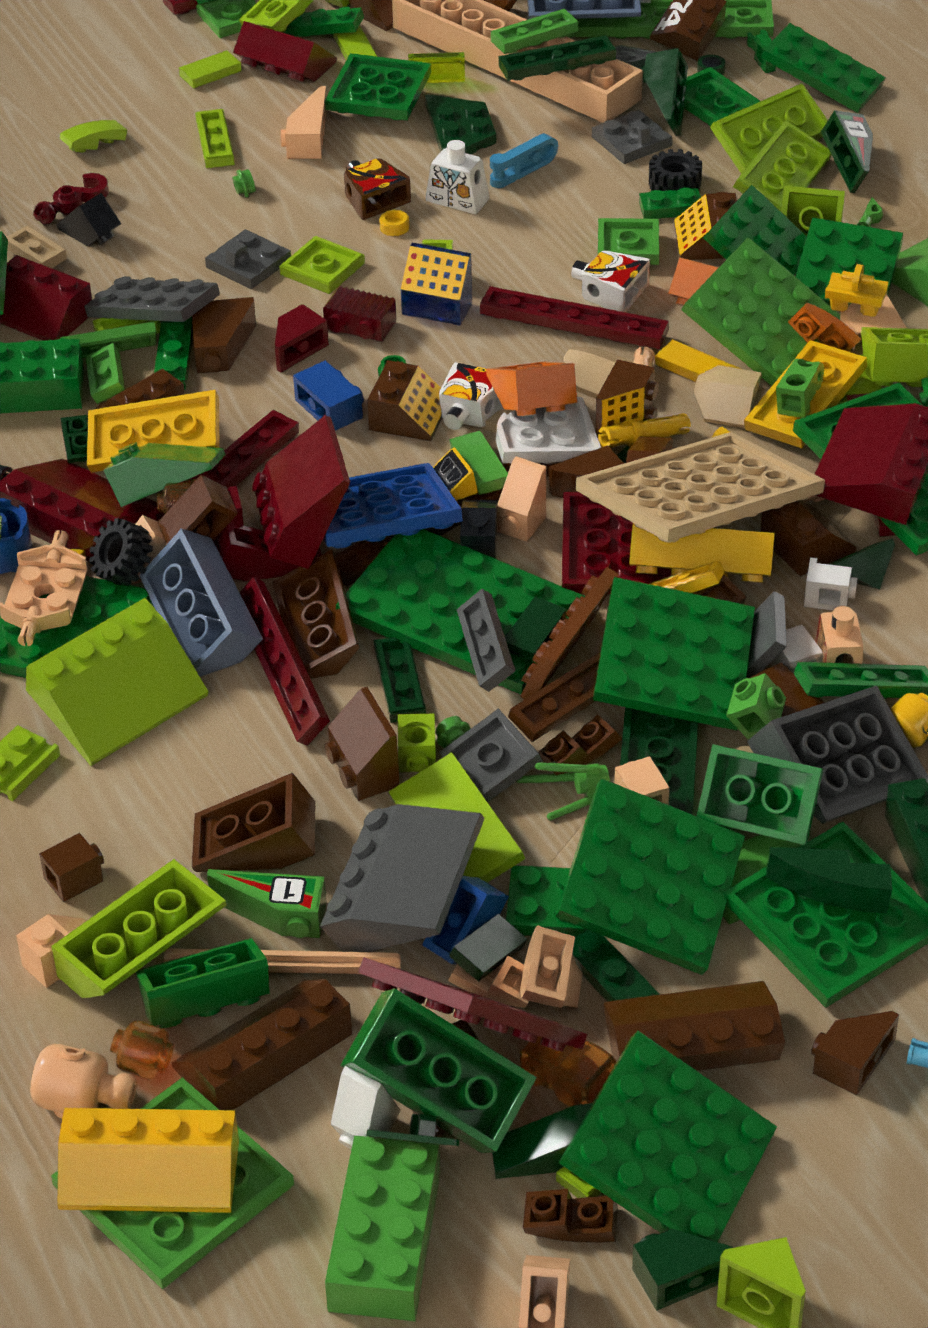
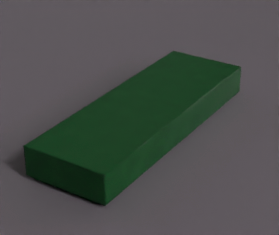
M393 637L373 640L390 723L398 722V714H426L411 645L404 641L402 644L400 640Z

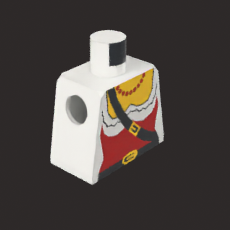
M601 251L591 263L580 260L575 261L571 276L572 278L582 280V296L585 300L606 309L627 312L649 285L650 259L611 251Z
M454 362L439 392L443 421L452 430L460 429L463 424L484 427L486 426L485 421L498 410L504 409L487 377L486 368Z

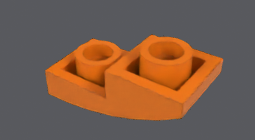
M806 303L788 321L792 328L807 343L810 340L814 341L817 339L822 344L849 352L861 340L852 329L838 318L810 303Z

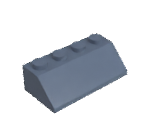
M527 0L528 19L561 9H566L575 19L641 16L640 0Z
M181 528L146 567L145 573L139 575L155 609L167 621L200 677L241 663L263 640L212 538Z

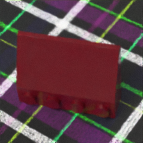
M913 403L844 408L815 472L816 476L825 480L824 492L816 496L906 525L928 472V407Z
M324 415L267 461L263 472H258L255 476L252 491L255 492L257 500L256 507L259 509L261 517L260 524L263 525L264 541L267 543L270 557L309 569L350 484L333 422L329 416Z
M63 458L14 469L0 481V498L11 500V505L18 508L21 505L26 510L30 534L51 544L54 533L57 530H60V535L61 531H65L69 535L65 547L68 549L84 550L86 561L88 562L89 558L94 556V554L90 553V548L96 546V542L93 539L95 536H101L99 529L102 526L107 528L106 522L120 518L136 524L142 515L146 516L160 504L144 497L121 507L108 479L91 473V471L74 463H68Z

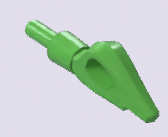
M871 197L857 225L871 227V224L879 223L882 220V208L873 197Z

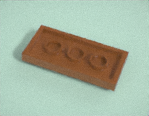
M606 567L599 578L592 575L582 591L585 597L575 598L565 614L569 619L559 620L549 636L553 641L543 642L532 660L538 664L533 662L521 680L526 683L520 695L522 699L525 700L546 686L596 617L611 590L613 579L618 577V573Z

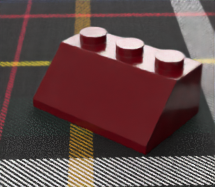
M245 21L242 24L233 50L235 55L242 58L241 63L248 67L256 69L257 65L265 67V71L277 76L284 72L288 74V78L303 83L304 79L315 82L337 61L336 56L315 42Z
M16 255L7 262L4 314L0 315V324L42 341L57 340L60 337L68 336L89 318L84 306L92 301L90 283Z

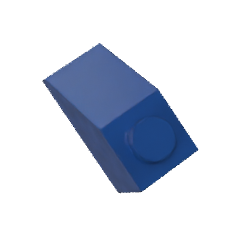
M462 876L440 934L425 938L422 945L447 962L456 965L457 963L449 957L453 947L497 914L500 915L509 896L478 877Z

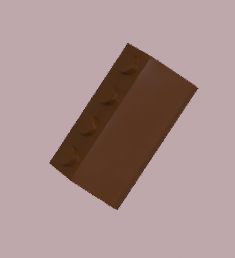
M326 979L304 980L171 1062L172 1068L219 1110L233 1111L353 1035L350 1003Z
M764 981L603 1002L614 1066L637 1030L696 1071L779 1060L785 1046L778 1006Z

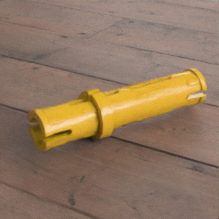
M685 413L639 422L631 419L624 421L620 425L601 427L599 432H606V434H598V439L602 447L622 444L632 446L639 436L669 437L688 434L690 429L683 427H691V422Z

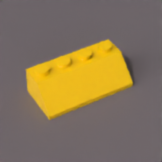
M633 523L629 565L636 566V573L657 574V568L672 569L671 576L718 560L721 562L725 571L724 575L727 578L728 574L742 575L741 581L763 583V577L771 576L774 533L711 528L704 533L692 534L670 543L659 540L656 535L636 527Z
M64 1108L58 1140V1210L231 1213L239 1148L235 1111Z

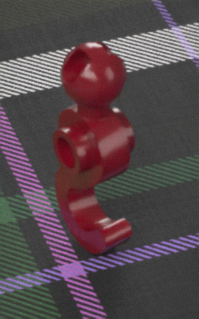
M87 173L82 175L84 187H73L70 185L60 187L53 194V202L42 201L37 203L33 210L35 220L40 221L44 225L50 224L55 220L58 212L69 215L78 206L82 205L83 202H87L100 193L106 198L109 194L107 178L99 173Z

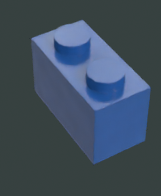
M326 360L293 375L295 401L317 421L324 415L331 417L336 431L363 418L362 404L364 403V396L358 386L351 384L341 371L333 368Z

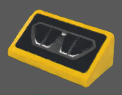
M455 447L450 449L433 468L457 501L478 493L473 470Z

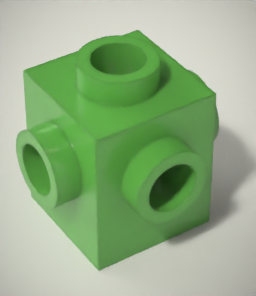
M766 673L750 679L746 678L735 684L726 716L748 740L771 720L782 716L786 696Z

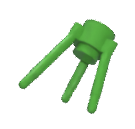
M539 762L535 764L537 770L571 773L557 776L555 774L527 775L521 777L516 782L547 783L574 781L577 794H584L585 798L547 814L548 820H554L591 805L600 779L610 781L606 765H599V763L580 765Z

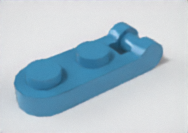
M543 133L504 154H493L490 156V168L493 170L490 174V185L494 188H503L549 164L558 152V141L550 135Z

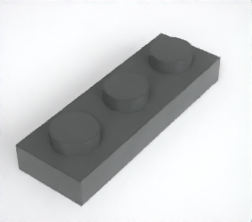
M481 589L456 610L478 684L481 688L490 692L515 672V668L492 594Z

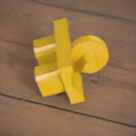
M857 264L854 273L843 271L842 274L832 272L829 285L825 290V298L830 299L832 310L843 312L848 310L850 303L861 304L860 313L865 316L875 317L879 308L882 307L889 282L876 280L874 276L865 275L864 265Z

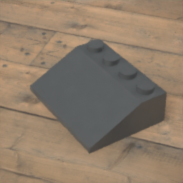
M877 686L771 720L747 741L755 754L824 769L813 815L822 824L886 801L889 784L922 778L928 779V774Z
M402 804L383 809L378 808L369 812L364 819L360 835L352 847V853L347 865L340 875V881L335 893L327 905V911L320 927L342 952H371L439 935L485 818L483 815L476 812Z

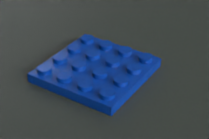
M430 463L349 477L350 484L323 540L327 547L346 548L352 545V542L363 540L377 542L389 535H413L418 533L420 529L431 527L445 529L451 527L453 523L463 521L462 509Z

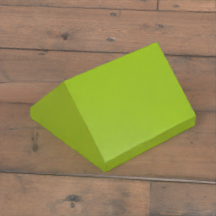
M784 185L781 213L807 236L812 217L842 222L845 191Z
M787 1237L725 1249L720 1256L716 1306L758 1328H801L806 1290Z

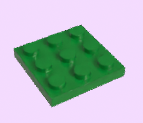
M350 53L325 99V110L336 111L342 114L352 113L367 117L376 116L408 121L432 73L431 63Z
M753 185L741 195L703 237L725 259L748 237L793 275L797 273L807 238L801 230Z
M812 217L795 277L830 305V299L825 298V290L829 285L832 272L842 274L843 271L854 273L856 265L861 264L864 265L865 275L874 276L876 280L889 282L886 293L888 295L903 242V232Z

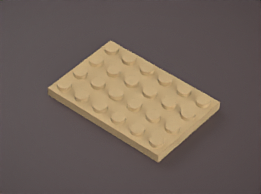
M729 432L577 477L576 491L587 496L592 502L599 503L610 509L613 514L633 522L636 527L656 535L659 540L671 543L692 534L704 533L706 530L720 525H729L732 521L757 516L758 513L770 509L782 508L783 505L795 501L807 500L810 496L824 492L825 480L737 434Z

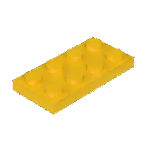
M810 340L796 358L809 362H822L824 364V376L820 389L816 391L810 402V412L807 416L836 406L866 370L867 357ZM789 365L744 419V426L747 431L803 448L805 443L793 432L795 420L801 418L777 413L776 386L790 367Z
M209 390L88 410L87 467L91 473L103 471L112 463L110 458L118 454V450L137 442L139 447L148 443L219 448V395L217 391Z

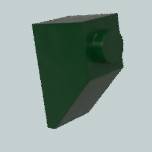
M670 1229L661 1234L647 1235L633 1245L632 1270L657 1311L717 1286L720 1256L725 1249L733 1247L679 1230Z

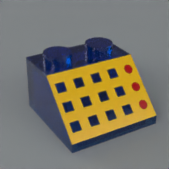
M412 242L401 285L402 314L461 326L472 306L471 253Z

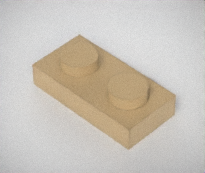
M28 225L6 237L10 252L44 266L54 268L56 265L67 260L66 249Z

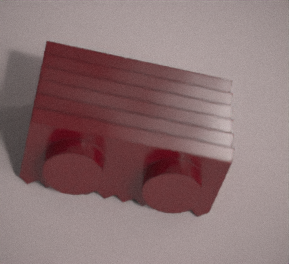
M340 285L323 307V316L327 320L328 330L383 342L391 328L396 324V300L393 297L389 298L387 295L385 297L381 294L378 296L376 293L371 294L370 291L368 293L364 290L360 292L359 289H349L347 286L343 288Z

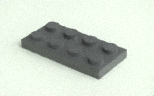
M125 276L116 279L113 282L114 285L107 290L95 294V298L84 307L88 317L185 322L219 296L220 291L217 283L203 282L201 279L187 282L179 281L177 278L163 281L155 280L153 277L139 280Z

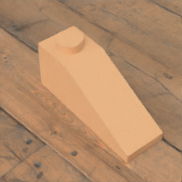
M320 86L287 118L286 129H281V147H286L287 159H322L327 110H325L326 86Z

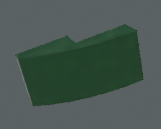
M88 415L60 418L67 462L87 461Z

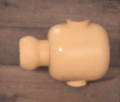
M50 1044L40 1052L32 1074L30 1094L37 1106L54 1111L55 1115L60 1118L63 1117L64 1108H98L100 1103L107 1104L110 1109H131L136 1095L137 1079L127 1073L108 1074V1062L100 1053L62 1044Z

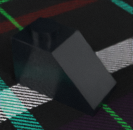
M100 193L78 206L56 226L60 231L89 246L96 241L102 245L115 236L113 230L120 226L121 222L103 194Z
M463 500L461 507L463 518L460 531L461 546H466L496 559L497 500Z

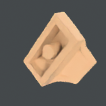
M536 926L525 958L520 986L521 999L559 1008L563 1006L578 1008L583 973L577 966L572 954L574 936Z

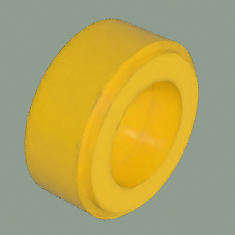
M401 210L386 211L379 218L380 231L388 236L403 235L410 228L409 216Z

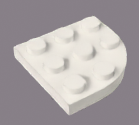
M577 397V403L565 404L566 410L546 412V407L536 408V414L517 416L516 410L507 415L503 413L498 420L496 443L502 463L511 464L512 460L517 456L535 463L554 464L601 448L583 397Z

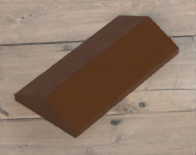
M331 549L313 559L309 569L298 567L272 582L280 616L310 679L339 674L360 648L336 555ZM339 602L340 609L335 610L336 604Z

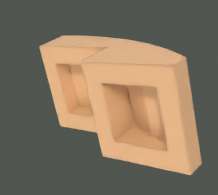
M508 955L499 967L479 982L458 964L448 980L471 993L503 1004L525 1008L529 1002L528 1000L521 999L520 995L524 964Z

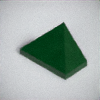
M893 538L880 541L828 563V565L852 567L851 577L858 578V584L880 589L895 543Z

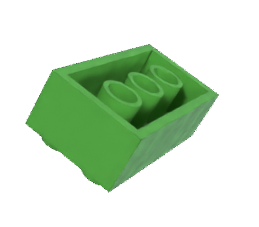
M354 1135L325 1279L328 1312L416 1321L441 1175L439 1144Z

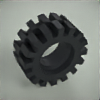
M668 149V153L660 151L659 156L655 154L652 156V160L650 159L649 185L651 191L679 190L681 188H698L700 190L702 183V161L699 160L697 155L692 156L690 151L683 153L682 149H678V152Z
M115 518L114 521L106 522L107 528L102 526L99 529L100 537H94L93 541L96 542V546L90 548V553L94 554V556L89 558V562L94 565L91 569L96 573V576L118 585L124 584L129 586L132 585V581L136 582L140 579L139 572L144 574L147 570L144 564L145 562L150 563L151 557L147 556V554L153 552V546L149 545L152 538L150 535H147L149 532L143 527L124 519Z

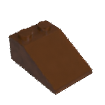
M290 773L195 813L192 869L195 872H208V869L228 871L282 869L314 856L316 801L297 777Z

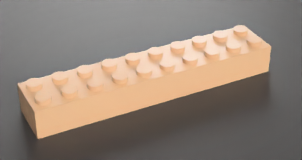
M392 0L393 28L506 79L499 68L498 56L513 53L504 54L491 42V31L527 19L484 0ZM566 36L555 38L537 46L520 49L515 53L574 42L575 40ZM616 59L599 65L591 64L574 70L566 69L552 72L548 75L525 77L518 81H510L528 88L532 92L550 98L554 102L572 108L576 112L594 118L598 122L604 123L607 120L615 119L642 100L643 70Z

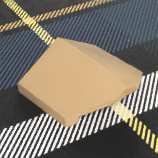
M572 347L568 349L563 358L564 363H574L576 391L595 399L617 359L633 363L631 360L595 347Z
M718 365L698 375L694 395L703 421L745 429L744 419L753 410L762 372Z

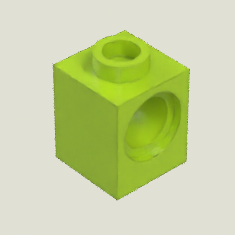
M435 713L398 714L399 772H421L436 762Z

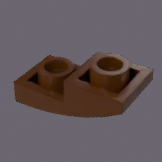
M597 714L572 738L562 730L538 753L543 763L586 765L613 748L622 738L615 729ZM552 771L556 776H557V775H560V774L568 773V772H554V771Z
M568 1189L526 1192L523 1230L526 1234L553 1240L596 1243L616 1242L618 1204L607 1196L572 1199Z

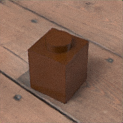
M80 833L39 853L44 879L63 902L104 881L101 865L104 864L103 855L96 844H89Z

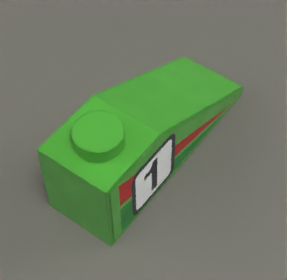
M208 869V886L226 900L227 906L224 908L281 936L320 938L322 930L320 925L326 908L324 877Z

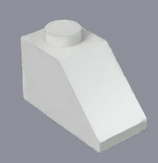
M345 1066L340 1077L331 1125L340 1135L338 1141L347 1148L352 1149L354 1135L369 1137L366 1136L367 1130L389 1132L401 1109L382 1083Z

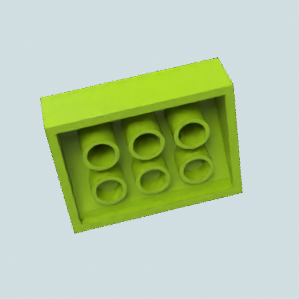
M146 598L26 666L27 693L90 766L208 696L209 693L167 621Z

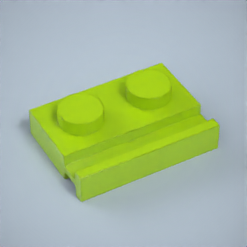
M17 725L0 741V794L4 793L8 795L9 800L14 801L60 756L59 745L55 743L50 745L46 743L45 738Z

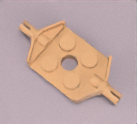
M57 530L50 545L17 552L18 568L5 604L0 602V615L4 621L22 629L18 637V642L22 646H25L26 642L27 646H31L35 633L67 626L71 623L88 567L86 557L65 547L69 539V535L65 531H61L60 535V530ZM50 594L47 598H38L42 595Z

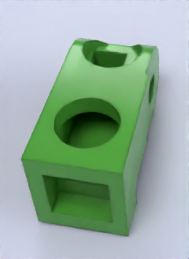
M794 359L776 386L778 414L800 418L806 417L809 414L810 402L816 391L820 389L823 381L824 364L822 362Z

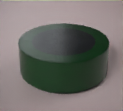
M704 55L698 59L697 72L711 67L723 75L725 73L726 61L718 55Z

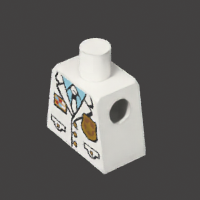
M452 140L448 142L447 148L443 149L431 163L426 201L476 215L489 200L483 161L478 156L465 153V143L463 141Z

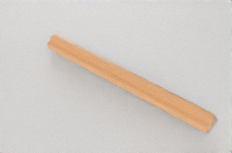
M168 948L164 953V962L211 949ZM261 950L267 958L269 973L360 974L358 971L363 957L401 969L400 954L392 952Z

